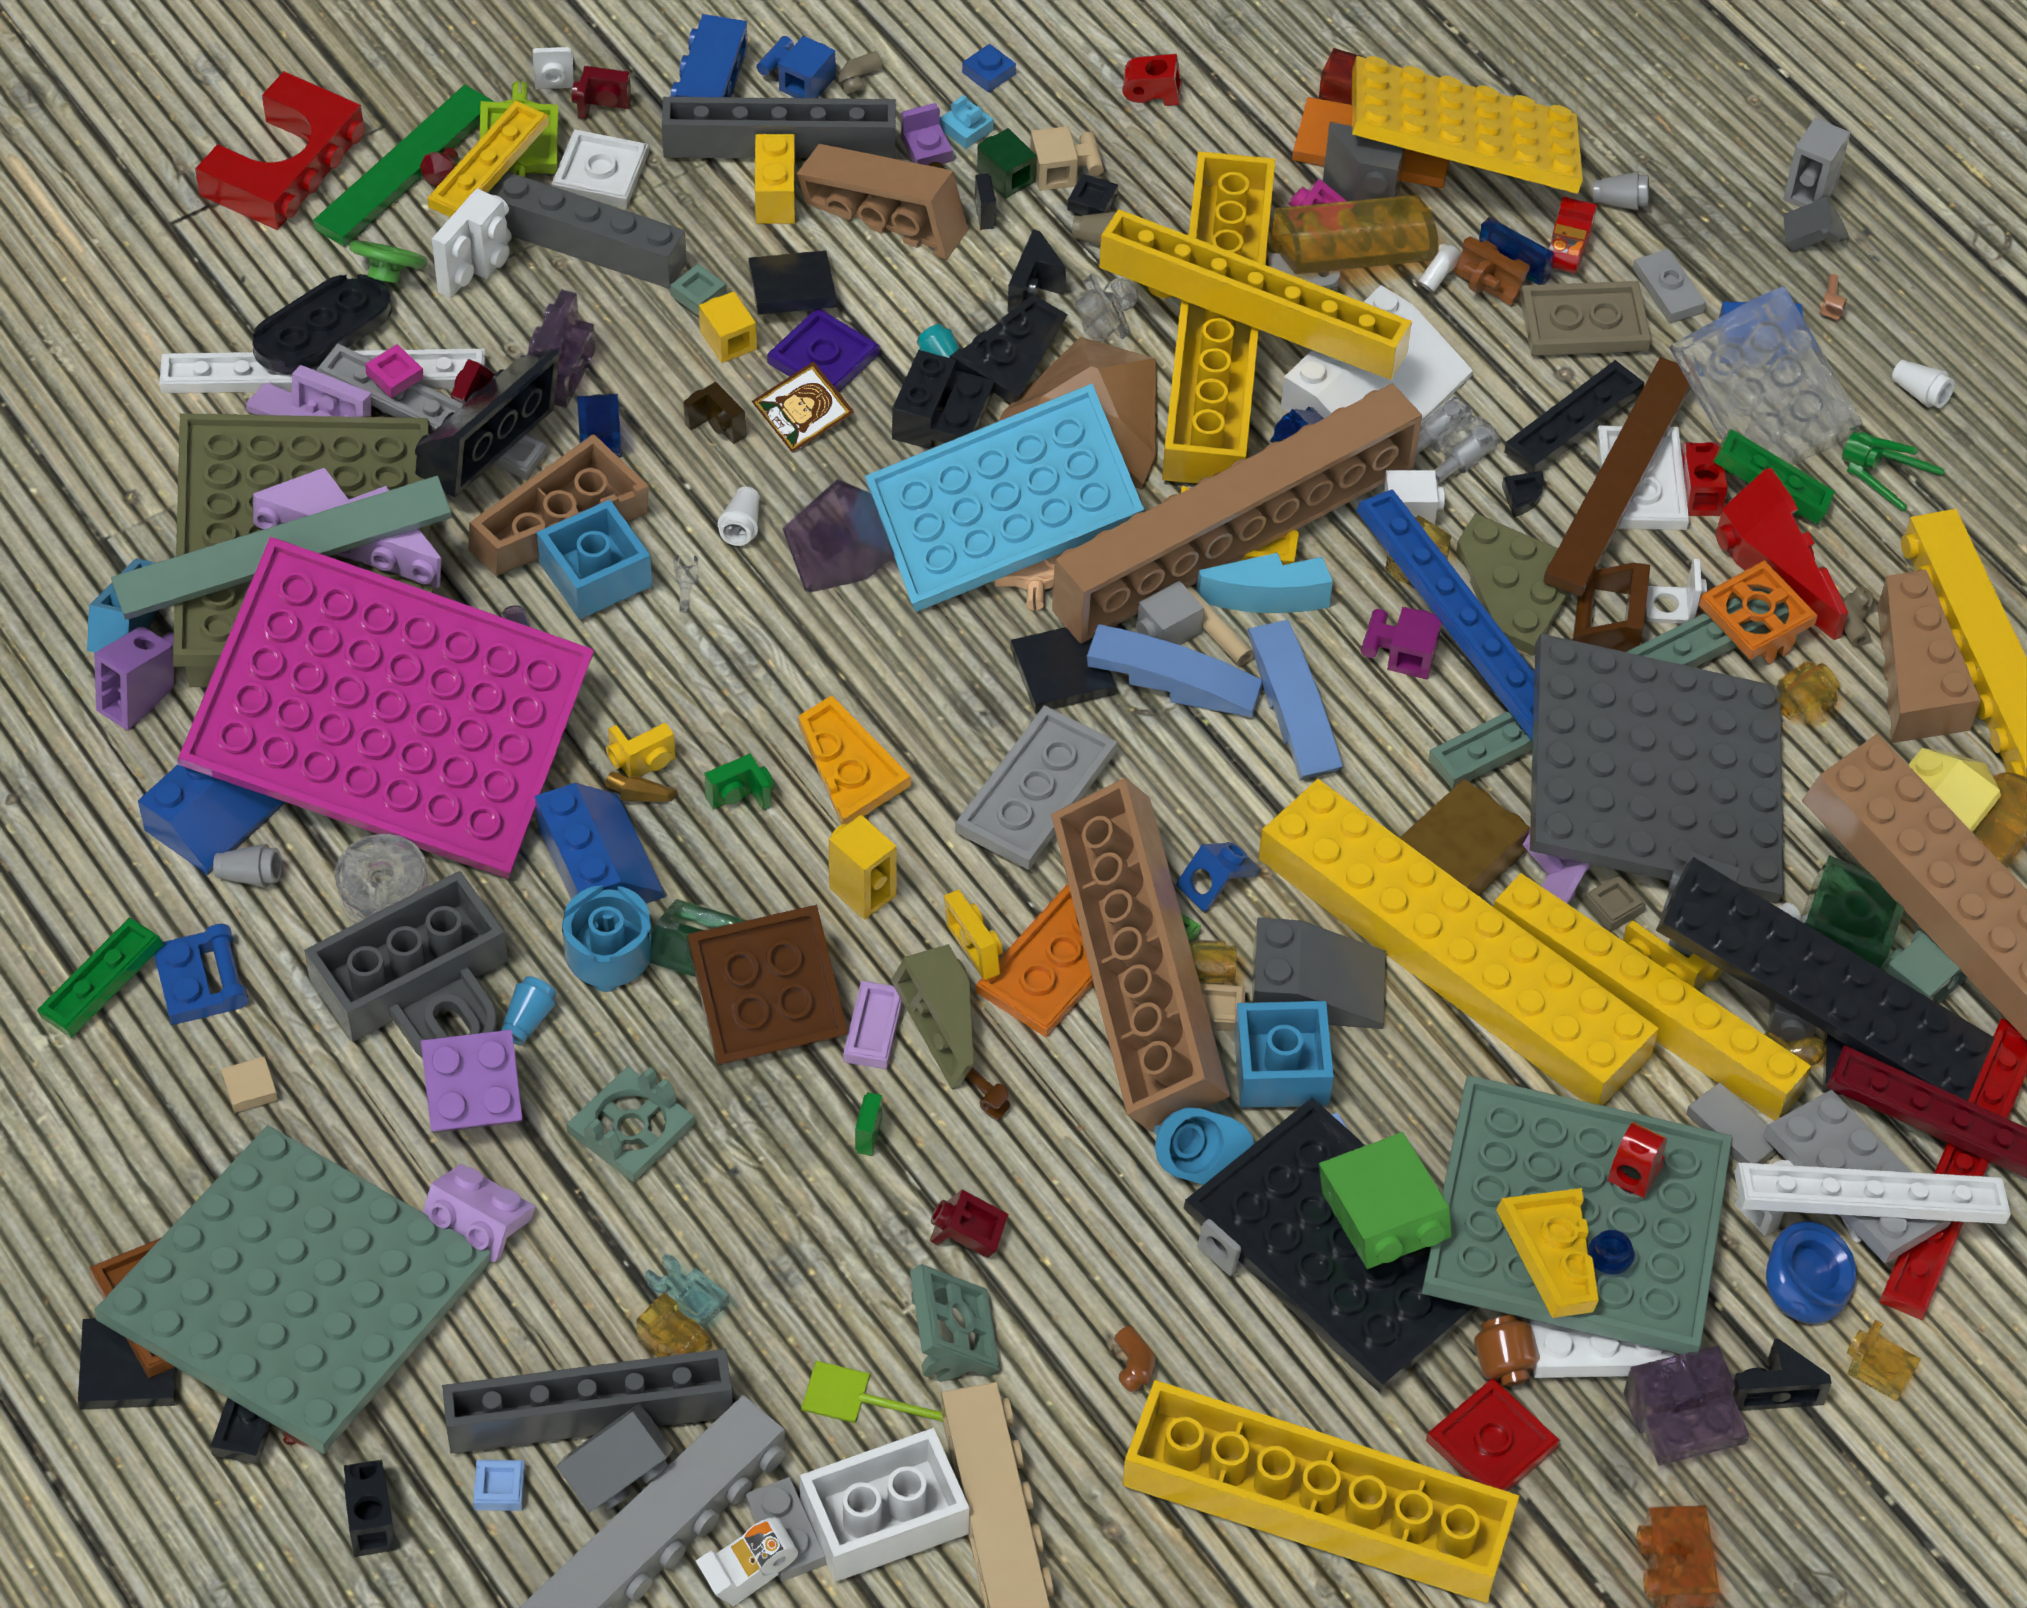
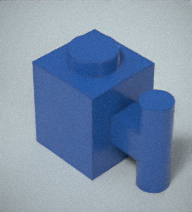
M782 36L760 60L756 68L764 76L769 75L774 68L779 69V91L794 98H818L836 78L835 50L805 36H802L795 45L789 37Z

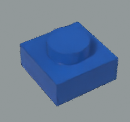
M988 44L962 62V73L989 93L1016 74V63L994 46Z

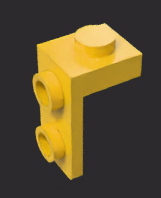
M1633 920L1625 928L1624 942L1697 990L1707 980L1711 982L1716 981L1723 972L1694 953L1687 958Z

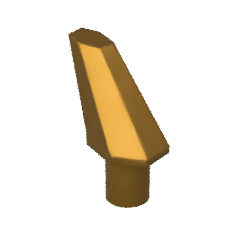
M612 771L605 782L606 787L621 793L620 800L669 802L677 795L676 789L637 775L627 778Z

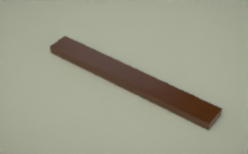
M1662 357L1659 358L1545 572L1543 583L1581 597L1583 596L1696 380V369Z

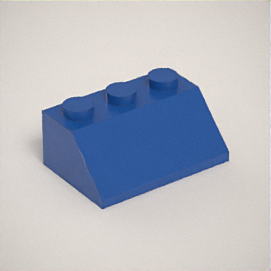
M178 764L138 800L144 831L207 875L213 871V861L216 853L235 850L286 803Z
M572 783L534 796L537 826L570 899L587 888L603 885V890H618L617 886L628 888L637 893L646 904L664 898V891L618 794L579 783Z

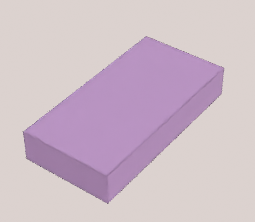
M861 980L843 1053V1062L881 1069L888 1068L903 1005L894 986Z

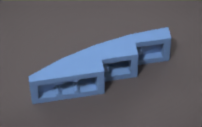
M1289 620L1249 628L1247 633L1262 679L1269 708L1275 710L1284 745L1289 744L1299 780L1340 771L1343 765L1326 712Z
M1101 624L1097 626L1087 654L1088 667L1129 674L1130 685L1170 692V702L1252 717L1262 688V679L1224 661L1175 643Z

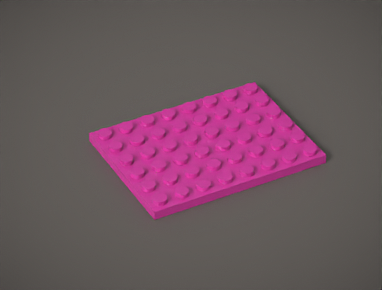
M270 536L179 754L178 765L509 879L536 808L534 796L541 794L592 660L594 649Z

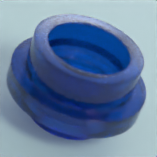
M1605 1230L1594 1237L1588 1247V1255L1592 1257L1594 1267L1603 1273L1621 1274L1626 1272L1633 1264L1635 1252L1632 1243L1620 1231Z

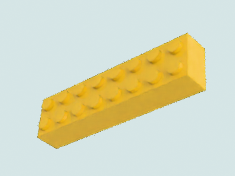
M1158 1380L1153 1382L1127 1452L1122 1486L1484 1603H1488L1520 1496Z

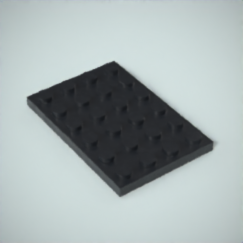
M1312 1097L1185 1199L1183 1209L1201 1226L1207 1219H1210L1241 1247L1238 1261L1374 1389L1381 1393L1481 1307L1421 1294L1431 1247L1411 1252L1389 1263H1382L1369 1269L1365 1267L1322 1193L1319 1163L1366 1145Z

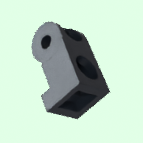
M382 1459L344 1465L346 1483L344 1484L354 1557L396 1551L397 1544Z

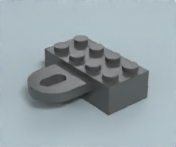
M461 871L304 950L310 981L352 1042L394 1021L414 1051L423 1058L421 1040L448 1037L435 1020L436 1016L443 1011L456 1012L470 1030L468 1035L497 1031L494 1005L476 978L508 962L505 933Z

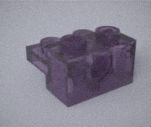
M561 289L555 303H550L547 306L542 326L535 328L527 355H522L521 357L550 349L560 352L554 405L564 408L568 407L596 351L594 324L579 320L577 293Z
M1719 1345L1699 1350V1352H1689L1630 1368L1623 1394L1639 1434L1644 1432L1646 1434L1658 1466L1747 1444L1749 1433L1733 1397L1735 1383Z

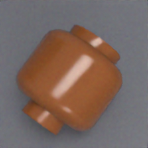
M1516 1315L1501 1316L1482 1323V1331L1475 1336L1474 1346L1483 1376L1489 1380H1501L1503 1387H1512L1529 1381L1528 1372L1534 1370L1540 1360L1531 1325L1524 1321H1518Z

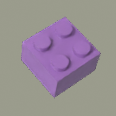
M512 1030L421 1040L432 1133L523 1122Z

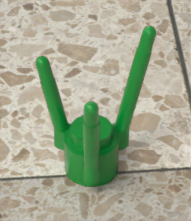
M1854 431L1851 434L1842 453V460L1850 463L1847 469L1848 473L1861 478L1901 511H1905L1907 505L1865 471L1868 467L1875 469L1881 458L1885 457L1940 476L1945 473V470L1941 467L1902 454L1915 455L1918 453L1916 447L1877 438L1863 431L1861 433Z

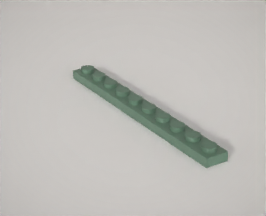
M1752 589V591H1762L1767 594L1770 593L1762 589ZM1736 597L1726 603L1727 612L1732 614L1741 609L1742 600ZM1754 599L1747 603V607L1757 614H1764L1770 610L1768 604L1762 600ZM1784 602L1776 605L1774 614L1783 623L1787 621L1789 616ZM1704 613L1627 651V653L1697 667L1737 647V645ZM1749 620L1740 625L1745 631L1754 634H1763L1769 631V628L1763 622ZM1507 711L1431 749L1428 760L1451 789H1453L1463 779L1469 782L1532 750L1533 742L1512 714Z

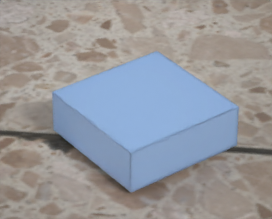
M477 1460L473 1500L474 1510L522 1511L525 1479L524 1460Z

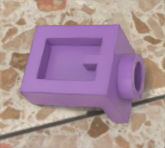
M936 103L916 107L901 113V140L913 163L928 165L932 162L944 164L953 161V150L940 126V110Z

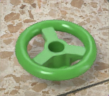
M354 240L349 244L351 252L367 257L370 260L368 277L399 283L401 269L404 267L423 268L427 265L425 256L412 251Z

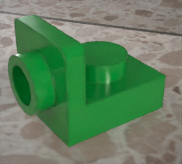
M751 753L704 773L705 798L713 810L725 804H735L748 794L753 795L762 810L771 807V790L774 789L773 779L765 766H758Z

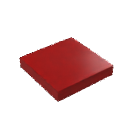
M1490 1379L1431 1429L1426 1436V1442L1466 1479L1507 1492L1553 1453L1560 1443L1558 1437L1495 1379Z

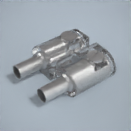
M1453 396L1421 422L1416 455L1427 446L1435 453L1442 452L1445 455V461L1435 469L1436 483L1440 484L1456 470L1460 473H1466L1501 443V439L1496 429L1480 415L1477 418L1473 416L1472 408L1458 397Z

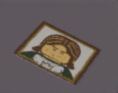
M814 361L751 401L792 453L855 413Z

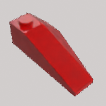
M1765 469L1722 508L1718 527L1715 531L1717 542L1722 550H1727L1734 562L1744 571L1765 560L1817 614L1815 626L1833 640H1837L1842 637L1848 610L1828 569L1825 567L1818 568L1812 549L1815 543L1809 531L1801 534L1792 513L1798 510L1792 496L1773 469Z

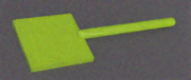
M817 1360L801 1407V1411L856 1423L859 1409L863 1402L943 1422L940 1411L866 1394L865 1390L870 1373Z

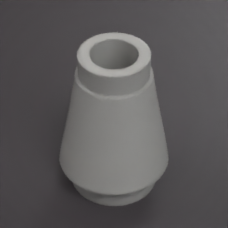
M1638 171L1594 180L1593 203L1639 210V206H1648L1649 175H1639Z
M261 844L224 853H216L213 861V870L217 879L268 887L270 883H277L280 880L282 859L278 848H270L268 844Z

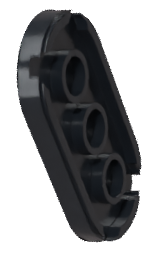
M347 274L327 279L257 325L253 333L252 342L255 359L263 367L279 373L292 374L300 365L310 369L317 368L337 343L348 348L387 321L392 311L389 289L382 281L364 274H357V279H347Z

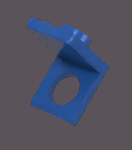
M1234 843L1202 844L1176 882V886L1202 911H1208L1230 878L1257 877L1261 868L1247 856L1243 849ZM1199 869L1208 871L1212 879L1211 888L1205 894L1199 893L1193 884L1194 875Z

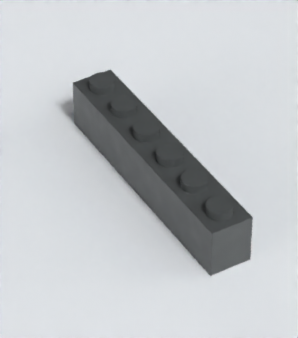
M663 97V157L755 158V134H794L795 159H808L818 144L895 159L896 99Z
M506 172L488 192V194L501 197L507 203L509 212L505 215L506 227L511 232L512 237L668 289L675 282L687 262L685 230L510 172Z
M726 1348L442 1385L446 1429L451 1454L595 1435L639 1402L657 1427L718 1419L733 1405Z

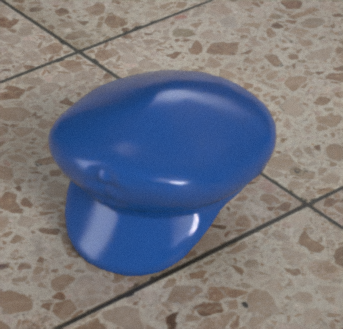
M1812 1221L1793 1223L1780 1232L1771 1248L1766 1269V1283L1769 1294L1781 1311L1797 1321L1807 1324H1821L1835 1318L1845 1307L1854 1289L1856 1265L1853 1254L1846 1242L1830 1228Z

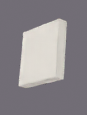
M574 129L551 185L607 205L627 208L648 157L649 146L646 143Z

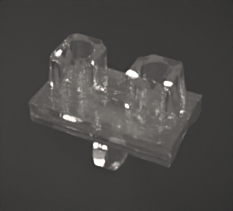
M1091 273L1083 280L1087 293L1073 304L1076 312L1084 320L1081 324L1083 330L1094 341L1100 343L1113 332L1123 340L1131 333L1123 312L1131 309L1136 304L1138 299L1136 286L1128 279L1118 278L1109 282L1104 290H1102L1097 278Z

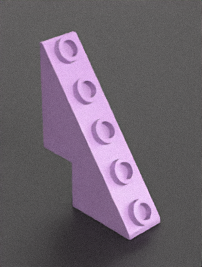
M322 468L253 493V523L256 527L264 530L389 491V489L384 486L348 499L327 470ZM419 528L338 553L341 557L375 566L382 571L398 574L420 584H428L434 588L440 587L441 557Z

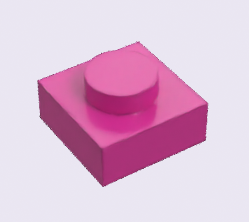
M398 344L365 363L366 375L390 398L395 397L423 379V368Z

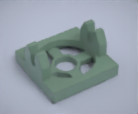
M627 1066L566 1125L567 1132L634 1183L695 1124V1116L676 1102V1094L669 1080L664 1078L658 1084L657 1075L653 1068L650 1067L639 1075ZM629 1095L647 1099L638 1110L629 1109L623 1111L612 1103L616 1098ZM661 1110L665 1125L663 1133L660 1137H657L649 1131L648 1120ZM600 1113L613 1122V1130H610L606 1135L603 1133L601 1121L598 1120ZM628 1118H636L644 1124L643 1130L634 1136L622 1134L618 1130V1126L623 1120ZM641 1143L646 1147L634 1151L622 1150L623 1144L633 1145Z
M923 1264L910 1271L913 1288L911 1293L912 1304L916 1308L921 1350L923 1354L928 1355L921 1365L923 1376L928 1377L936 1374L937 1381L943 1382L958 1378L969 1370L987 1377L997 1372L999 1364L987 1289ZM952 1308L957 1309L963 1316L965 1328L961 1327L954 1319ZM938 1320L944 1321L948 1329L953 1333L954 1344L947 1342L941 1336ZM970 1332L975 1333V1346L973 1350H970L968 1334Z

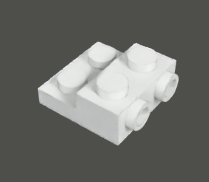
M477 188L433 236L432 246L438 293L452 298L461 287L466 286L470 282L473 273L487 279L497 267H502L509 256L507 243L511 240L512 235L506 227L507 221L505 219V215L509 212V207L501 197L488 194Z

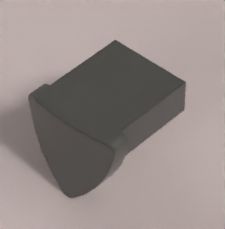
M1828 196L1783 214L1785 243L1792 252L1825 239L1831 242H1838L1849 237L1839 213Z

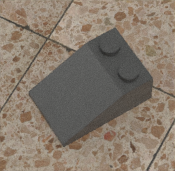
M1257 917L1251 1003L1326 1001L1328 1024L1331 1026L1383 1029L1386 951L1302 920Z

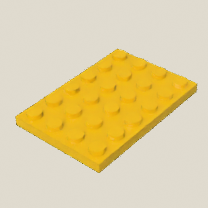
M1356 56L1352 69V135L1578 194L1583 181L1577 114L1572 113L1570 109L1561 105L1548 107L1537 104L1531 98L1523 95L1511 97L1499 94L1497 90L1489 86L1480 85L1473 87L1465 85L1457 78L1451 76H1441L1440 78L1431 76L1414 66L1401 68L1390 65L1384 59L1376 56H1368L1367 58Z

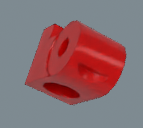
M1177 54L1136 57L1127 62L1122 92L1128 100L1144 103L1152 98H1163L1164 106L1180 105L1182 77Z
M1632 1122L1618 1147L1607 1181L1645 1198L1663 1168L1665 1159L1663 1153L1667 1144V1137ZM1623 1165L1636 1169L1640 1173L1641 1179H1633L1625 1175L1621 1170Z

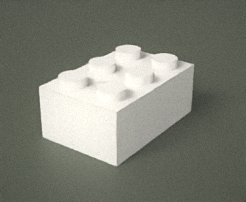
M934 1428L800 1475V1501L824 1552L826 1563L834 1582L969 1534L970 1508Z

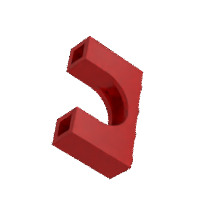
M285 71L262 94L265 120L273 126L304 139L308 143L306 147L289 159L278 162H261L217 144L195 168L199 195L275 230H278L288 218H292L297 213L301 203L310 193H314L319 188L323 178L331 169H335L340 164L345 153L353 144L360 142L365 132L361 104Z

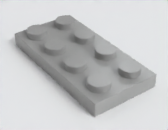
M1044 705L955 822V833L1029 870L1056 834L1051 814L1084 797L1117 752V741Z
M1833 1090L1820 1095L1768 1124L1763 1134V1137L1784 1159L1789 1160L1794 1166L1912 1172ZM1839 1215L1884 1263L1889 1262L1942 1231L1951 1223V1221Z

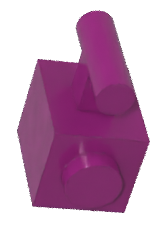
M1402 606L1397 626L1386 624L1388 619L1386 611L1382 609L1373 610L1360 650L1361 654L1365 657L1373 658L1377 655L1379 647L1390 649L1387 670L1428 680L1442 626L1438 617L1425 610H1415Z

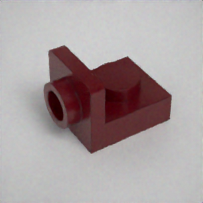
M584 65L580 81H574L571 94L572 103L577 104L578 118L587 119L591 104L629 109L631 102L630 72Z
M467 359L463 370L456 376L451 398L465 405L472 393L477 390L481 391L492 381L495 373L482 364Z
M962 1189L948 1201L943 1199L935 1208L931 1217V1224L935 1227L930 1242L940 1245L947 1238H951L989 1258L997 1251L1009 1214Z

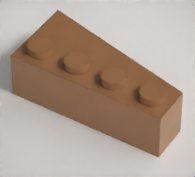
M1920 570L1886 576L1878 603L1881 647L1884 650L1885 658L1883 669L1888 688L1887 709L1891 719V743L1970 731L1981 700L1927 571Z

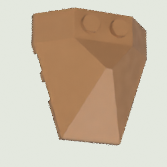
M1080 337L1020 395L1017 402H1012L1002 412L999 421L1093 384L1135 488L1143 489L1156 457V358Z

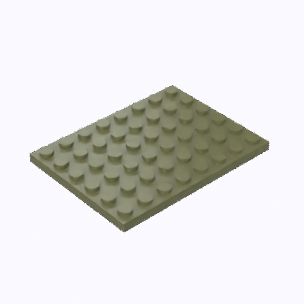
M180 413L176 557L263 530L256 527L253 523V493L322 468L327 470L348 499L384 486L389 490H393L424 480L415 474L417 458L415 448L419 440L428 434V418ZM431 525L419 528L431 544ZM338 554L329 556L432 593L431 585L420 584L398 574L382 571L375 566L341 557ZM251 581L174 605L173 666L216 667Z

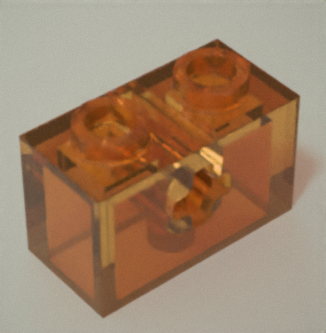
M1706 1505L1649 1507L1644 1525H1639L1637 1528L1639 1554L1647 1555L1648 1569H1644L1643 1573L1645 1597L1653 1598L1654 1608H1715L1720 1592Z

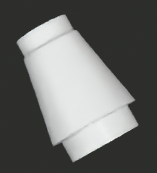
M1901 360L1892 373V381L1898 383L1899 386L1928 408L1933 406L1937 408L1943 407L1950 399L1954 390V380L1949 378L1948 373L1943 370Z
M751 487L739 488L718 519L717 524L720 536L731 545H745L757 535L760 495L755 489Z

